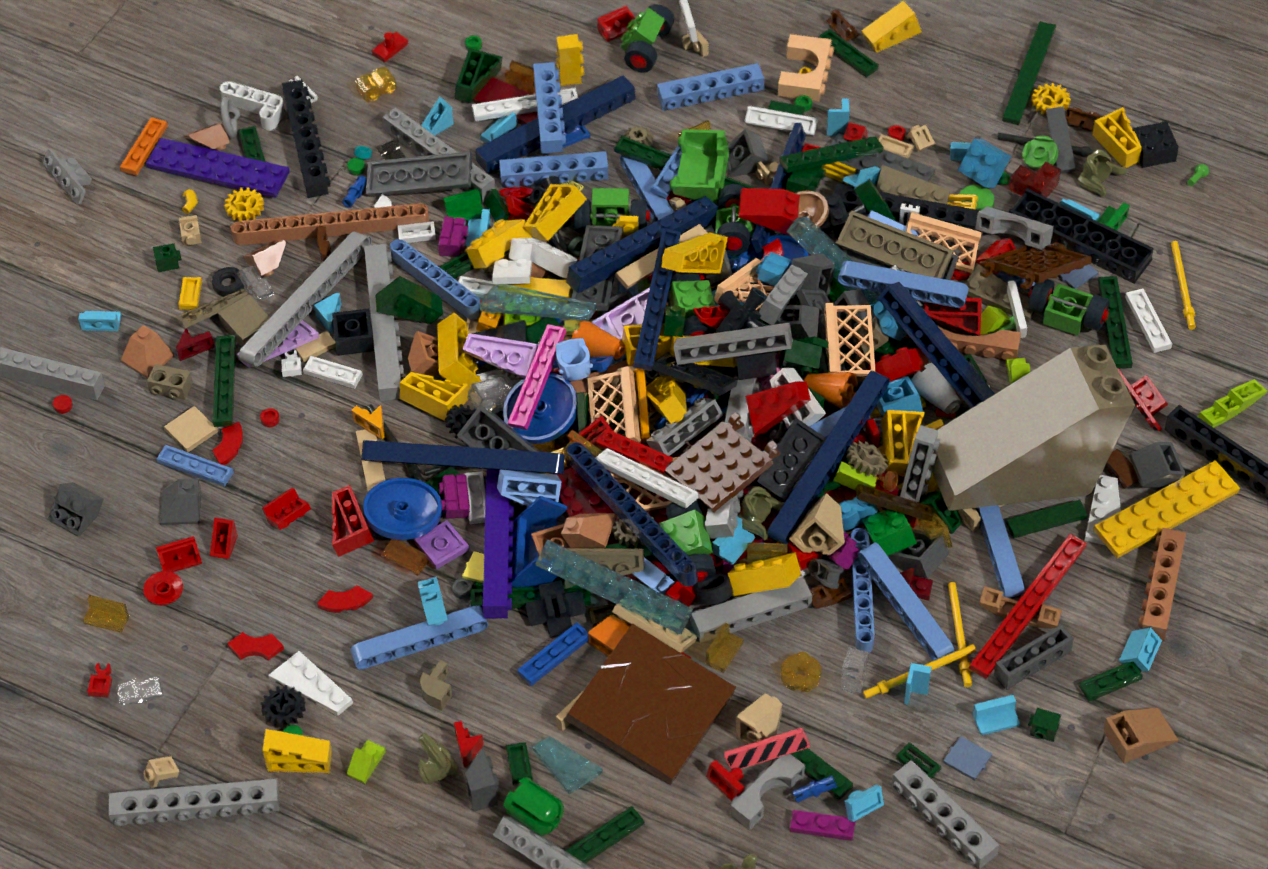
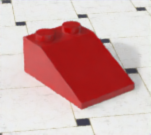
M742 188L738 217L789 235L798 222L800 195L784 189Z

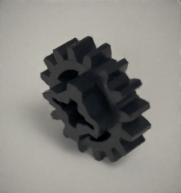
M462 404L459 407L454 405L445 418V421L448 422L446 427L451 428L449 433H455V438L457 439V434L476 409L471 410L469 405L466 408Z
M287 685L281 690L279 686H276L277 691L275 692L270 689V696L264 695V702H261V712L265 717V721H271L273 727L279 724L280 728L283 727V724L290 726L291 722L297 724V718H303V712L306 711L305 699L302 697L301 692H296L295 687L288 690Z

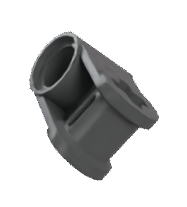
M812 559L808 566L809 574L820 581L822 585L834 589L839 587L838 580L840 573L844 570L843 567L830 559Z

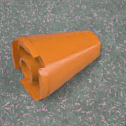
M584 320L578 324L581 325L579 329H575L571 339L583 338L590 357L613 356V359H619L625 353L623 341L590 321Z
M855 373L808 374L803 378V381H807L809 388L824 397V402L839 409L848 406L856 394L853 393L854 387H857Z

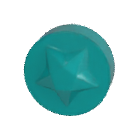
M366 146L355 147L354 155L363 160L370 159L372 150Z

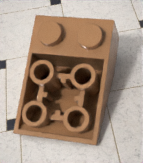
M1158 708L1123 711L1105 720L1103 732L1123 764L1178 742V738Z

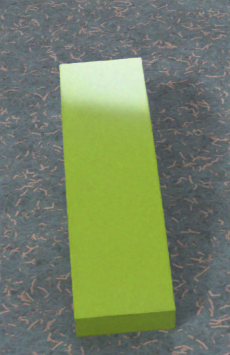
M1253 379L1231 389L1227 396L1216 400L1212 407L1201 411L1198 418L1215 428L1254 404L1268 390Z

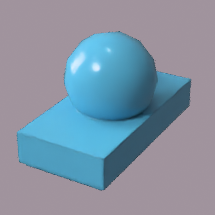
M874 785L865 791L856 790L848 796L845 805L849 821L854 822L884 805L881 786Z

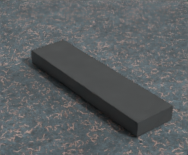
M1064 106L1046 109L1050 136L1059 150L1056 160L1057 173L1074 172L1076 167Z

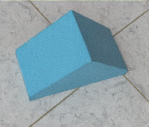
M439 97L421 126L435 136L454 125L452 107L442 97Z
M335 293L314 305L317 319L329 333H334L332 313L340 312L341 309L340 293Z

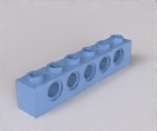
M554 62L533 64L541 153L563 152L566 138L565 134L561 133L565 130L564 121H560V118H563V109L559 108V105H562L561 95L557 94L561 92L560 82H556V80H559V70L555 69Z
M757 63L657 84V96L662 110L665 111L764 90V76Z
M606 151L499 160L502 188L530 186L532 184L543 185V181L550 176L559 177L560 183L608 179Z

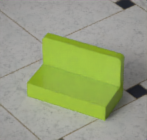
M841 462L833 481L855 490L858 484L875 488L878 477H874L871 474L867 476L865 472L859 473L858 468L853 469V466Z

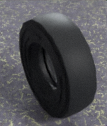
M235 267L221 268L213 275V289L222 297L244 289V275ZM233 278L236 280L231 286L222 285L224 279Z

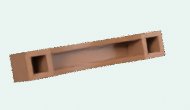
M939 327L960 353L1003 360L1015 359L1018 356L1021 332L1000 330L988 335L966 336L955 334Z

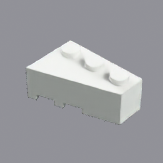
M782 368L770 379L772 388L795 381H803L794 368ZM810 390L811 401L783 419L787 429L794 418L811 426L826 414Z

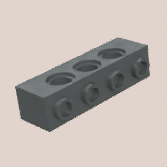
M1059 625L996 662L994 676L1008 690L1070 653L1074 638L1062 625Z

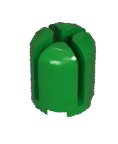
M524 777L519 780L522 784L514 793L510 791L503 805L506 808L505 813L540 836L547 835L559 825L564 813V804L559 798L528 777Z

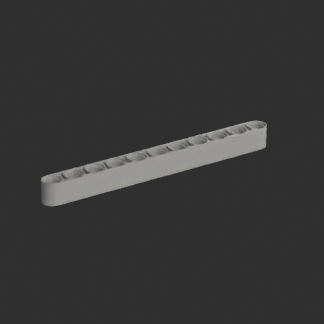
M355 231L350 233L241 348L239 360L256 367L260 366L314 309V305L320 302L364 256V246L372 245L371 237Z

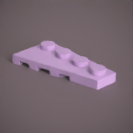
M302 320L266 360L320 338L319 333ZM243 362L249 368L253 366Z
M469 333L463 351L470 356L525 379L539 345Z

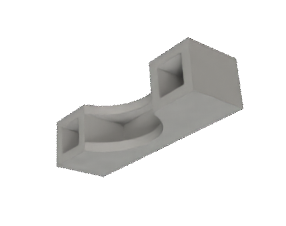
M988 206L978 212L975 228L989 234H1012L1022 238L1025 241V245L1041 250L1051 243L1053 226Z
M791 265L763 302L758 312L761 315L760 319L770 325H774L790 299L796 296L808 274L801 268Z
M791 754L775 758L768 769L761 771L754 783L751 782L747 785L740 797L736 796L730 804L731 816L748 830H751L763 818L764 806L760 800L763 794L775 787L792 789L804 777L805 765Z

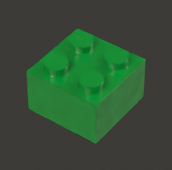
M886 509L863 519L872 544H879L887 556L917 544L911 526L903 513Z

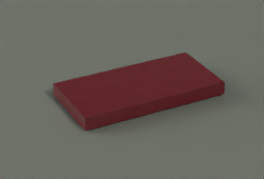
M492 77L473 98L475 104L533 94ZM538 111L516 115V120L524 125L538 118Z

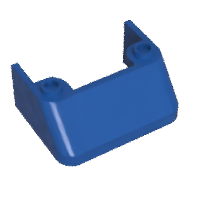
M539 496L514 519L513 532L509 534V536H513V548H509V551H513V563H509V567H512V579H508V582H512V587H534L550 583L563 572V568L540 560L531 534L558 526L557 518L567 510L566 505Z

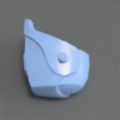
M569 339L557 343L556 356L560 368L559 373L562 374L564 379L578 381L589 377L590 368L593 367V364L590 363V353L584 339Z

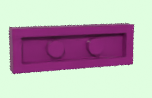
M793 810L790 832L853 841L856 821H849L848 817Z

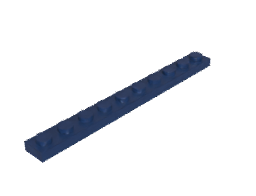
M794 123L793 129L790 131L789 140L786 142V148L781 156L801 152L806 138L802 123ZM779 164L769 189L786 190L787 180L793 172L787 173L782 165ZM758 224L755 225L750 242L756 254H762L764 252L762 247L767 244L772 229Z
M665 228L662 230L633 364L634 368L652 371L673 270L661 267L662 256L666 248L679 244L681 232Z

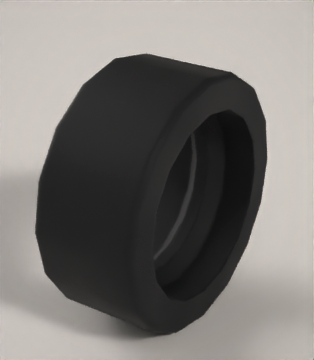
M715 573L711 579L693 585L697 602L702 605L721 603L733 594L729 576L722 573Z

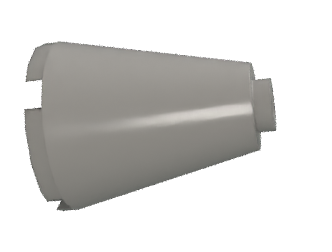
M932 362L925 365L926 369L923 372L918 371L911 379L919 396L946 414L955 413L960 408L961 401L954 388Z

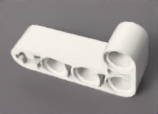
M224 82L220 86L222 98H230L233 107L260 114L261 125L264 130L270 131L275 129L285 114L283 99L279 95L233 82Z
M515 238L511 241L510 259L532 260L533 263L560 277L567 278L569 266L577 263L575 257L535 238Z

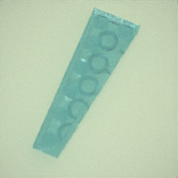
M494 284L479 305L480 311L489 313L497 312L589 321L596 311V303L507 284Z

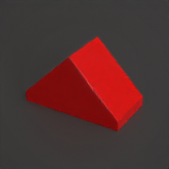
M214 517L210 556L230 559L238 537L234 520Z

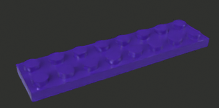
M160 138L146 162V166L149 169L239 190L242 188L243 191L250 188L252 192L255 189L257 194L261 193V195L273 198L277 197L290 173L289 167L164 138Z

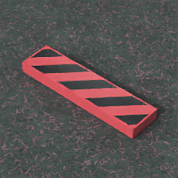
M798 728L724 752V757L731 770L736 767L743 769L809 748L810 742L803 728Z

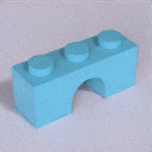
M437 577L419 581L418 587L428 626H437L444 623V621H448Z

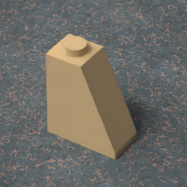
M826 493L812 505L789 537V540L802 552L811 553L812 551L823 552V554L831 555L845 542L841 506Z
M766 693L737 716L736 738L748 745L776 736L782 715V703L776 697H771Z

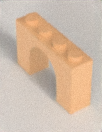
M790 34L787 45V59L810 62L816 66V69L806 74L781 71L778 83V96L797 98L800 95H806L812 101H820L821 95L825 93L824 82H827L828 72L826 70H830L831 59L829 57H833L834 47H831V39Z

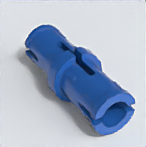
M358 176L355 183L349 187L346 197L342 200L345 207H352L356 199L361 197L362 190L367 185V179L364 176Z
M831 775L817 782L811 781L810 785L793 790L794 796H797L795 798L797 803L813 796L815 798L819 797L821 793L837 788L836 783L833 782V776Z

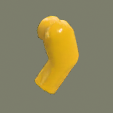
M191 189L183 193L187 203L182 207V211L186 214H189L198 203L196 193Z

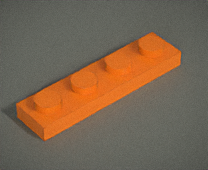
M150 118L120 166L121 172L138 175L168 127L167 121Z

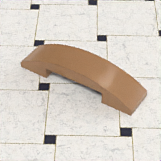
M984 586L979 605L1005 619L1018 601L1003 597L1002 591ZM1042 604L1041 608L1028 623V626L1056 628L1062 610Z

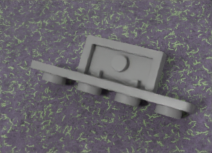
M47 149L43 164L75 203L80 205L86 192L82 185H90L91 177L75 158L59 159L51 149Z

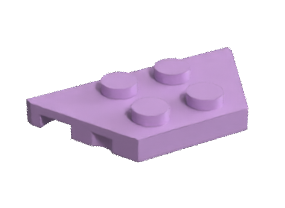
M650 287L592 321V323L622 341L623 326L641 325L643 323Z

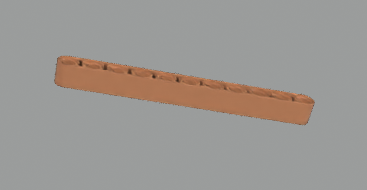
M418 203L246 220L233 223L231 225L233 242L236 245L270 243L275 240L290 241L317 238L318 226H326L327 237L349 235L354 231L358 233L398 230V225L429 222L428 207L425 204Z

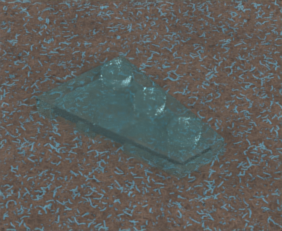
M551 736L533 746V751L568 794H571L603 773L601 767Z

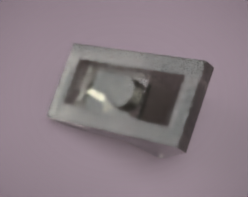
M391 139L376 146L384 160L406 158L399 148L398 139Z

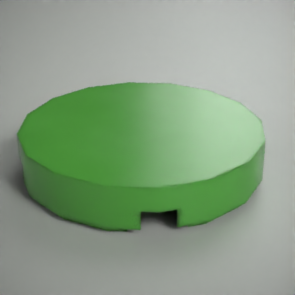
M1037 136L1026 143L1022 156L1029 168L1039 171L1050 168L1056 162L1059 150L1056 143L1050 137Z
M971 185L960 191L959 195L978 196L976 210L981 211L987 206L991 208L994 206V195L991 190L984 186Z

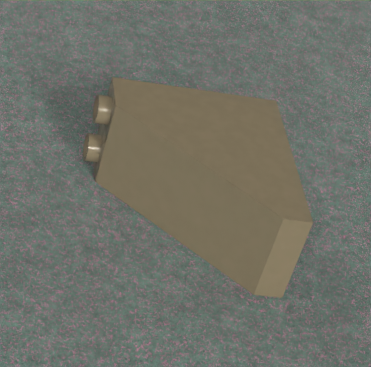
M1092 345L1069 348L938 429L937 439L941 440L938 450H934L933 454L937 456L934 465H930V468L933 470L932 473L949 511L1091 495L1135 406L1107 346Z

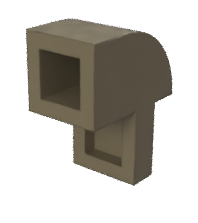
M442 660L439 661L437 666L432 667L429 675L423 672L420 678L423 699L427 704L443 711L452 697L451 685L444 682L449 674L448 664Z

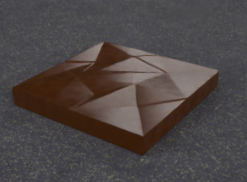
M632 624L569 710L566 720L671 786L733 696L736 686L684 656L635 624Z

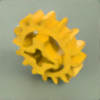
M1045 83L1044 87L1039 85L1038 90L1035 89L1034 94H1032V106L1036 107L1035 111L1041 110V115L1045 114L1048 108L1064 106V110H1067V107L1070 105V93H1066V88L1061 89V85L1055 87L1054 83L1051 86Z
M240 188L239 192L233 190L234 194H228V199H225V211L228 217L232 216L233 221L237 218L239 221L243 219L246 221L249 218L255 220V215L260 216V211L264 210V201L261 193L257 194L255 189L252 192L250 188H247L246 191Z

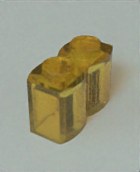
M380 67L371 74L362 75L355 80L356 88L366 102L374 101L381 95L392 93L397 88L396 80L387 67Z

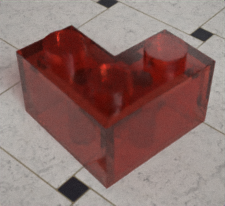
M1045 162L1037 172L1020 165L1011 175L1009 190L1023 196L1026 188L1048 197L1059 184L1061 169L1048 162Z

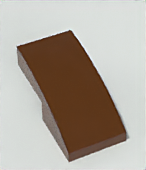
M318 226L317 242L322 263L331 254L330 243L327 241L326 226Z
M1118 449L1114 450L1105 466L1111 475L1115 474L1125 489L1138 482L1139 479L1132 463Z
M844 578L838 580L839 587L837 589L829 588L822 584L810 589L812 604L815 609L831 606L853 597Z

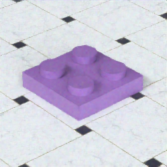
M448 520L437 525L429 533L414 539L417 547L436 570L469 551V545Z

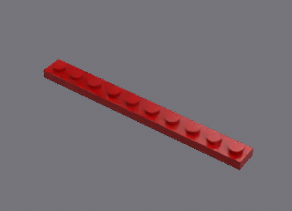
M1072 534L1068 535L971 662L969 670L985 679L988 678L994 670L996 662L1004 657L1041 608L1042 604H1044L1084 551L1087 545L1086 542Z

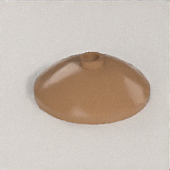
M801 191L796 193L800 195L798 222L789 235L798 236L811 233L826 220L829 206L826 199L817 192Z

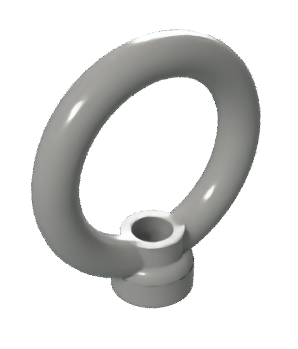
M223 97L221 100L222 121L227 136L233 139L237 135V120L240 117V111L238 108L233 107L230 98ZM230 112L235 114L234 118L229 117Z

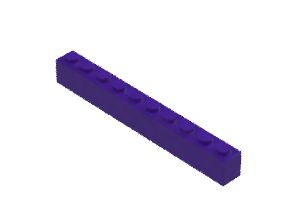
M486 469L484 619L508 618V610H512V598H508V594H512V582H508V579H512V567H509V563H513V551H509V548H513V536H509V532H513V520H510V517H513L514 512L513 505H510V502H514V500L500 494L497 489L500 471Z

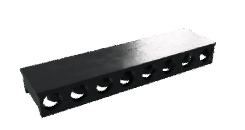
M1026 188L1024 195L1012 209L1010 208L1008 212L1053 226L1050 244L1091 256L1092 264L1134 284L1153 260L1154 248Z

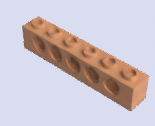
M1162 528L1161 535L1156 537L1155 546L1158 547V551H1153L1151 561L1155 563V566H1150L1148 578L1152 580L1151 583L1147 582L1145 594L1148 595V599H1143L1141 609L1145 611V614L1140 615L1138 627H1142V629L1151 627L1162 640H1165L1186 532Z

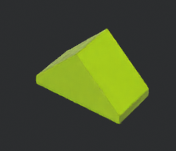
M987 306L981 314L980 336L995 333L1010 322V317L1002 309Z

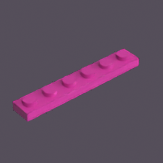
M547 324L509 418L508 425L510 427L528 429L557 357L556 344L563 341L567 332L564 327Z

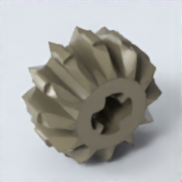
M636 125L634 128L629 127L628 131L624 134V137L652 147L653 135L649 128L644 129L643 125L641 127Z

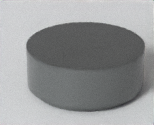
M457 579L452 585L453 594L461 599L469 597L471 595L472 583L468 579Z

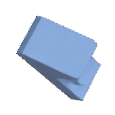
M644 558V570L632 573L662 598L675 584L672 579L646 558Z

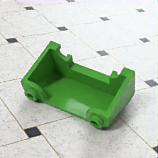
M682 129L681 137H678V147H681L682 151L678 176H674L670 180V190H673V193L695 201L706 196L718 206V196L724 187L729 159V148L725 130Z

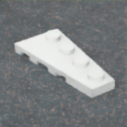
M1100 475L1095 486L1084 541L1105 545L1093 531V527L1121 511L1117 478Z
M300 651L268 675L269 680L277 681L283 687L287 685L288 690L295 687L296 692L300 691L302 697L316 702V705L337 716L353 704V700Z

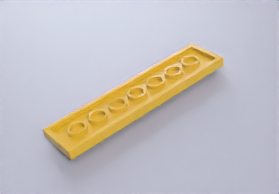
M1215 460L1094 525L1093 531L1113 555L1119 558L1156 538L1157 535H1161L1162 528L1172 529L1237 494L1240 487Z

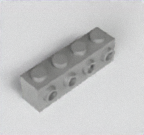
M704 397L697 399L692 407L687 408V413L683 415L682 420L672 424L667 422L664 428L654 431L651 434L652 437L646 440L649 447L668 456L685 445L686 441L689 442L723 416L716 400Z
M920 425L914 439L900 497L920 502L921 496L926 495L929 484H926V480L930 481L933 471L929 468L930 465H934L937 456L933 453L934 450H938L941 440L937 439L938 430Z

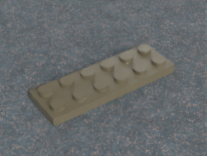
M854 211L850 212L836 242L837 246L891 267L896 265L900 270L904 269L905 272L942 279L954 253L952 249Z

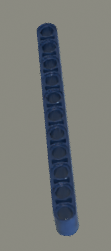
M872 370L868 373L772 522L767 533L769 538L783 545L789 543V537L810 510L885 393L890 378Z
M363 440L361 460L563 474L565 454Z
M578 442L570 444L567 448L571 467L683 586L690 587L695 585L698 581L696 565L691 558L583 444Z

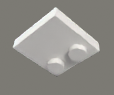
M501 259L495 261L492 276L493 285L530 283L532 260L518 259L508 261Z

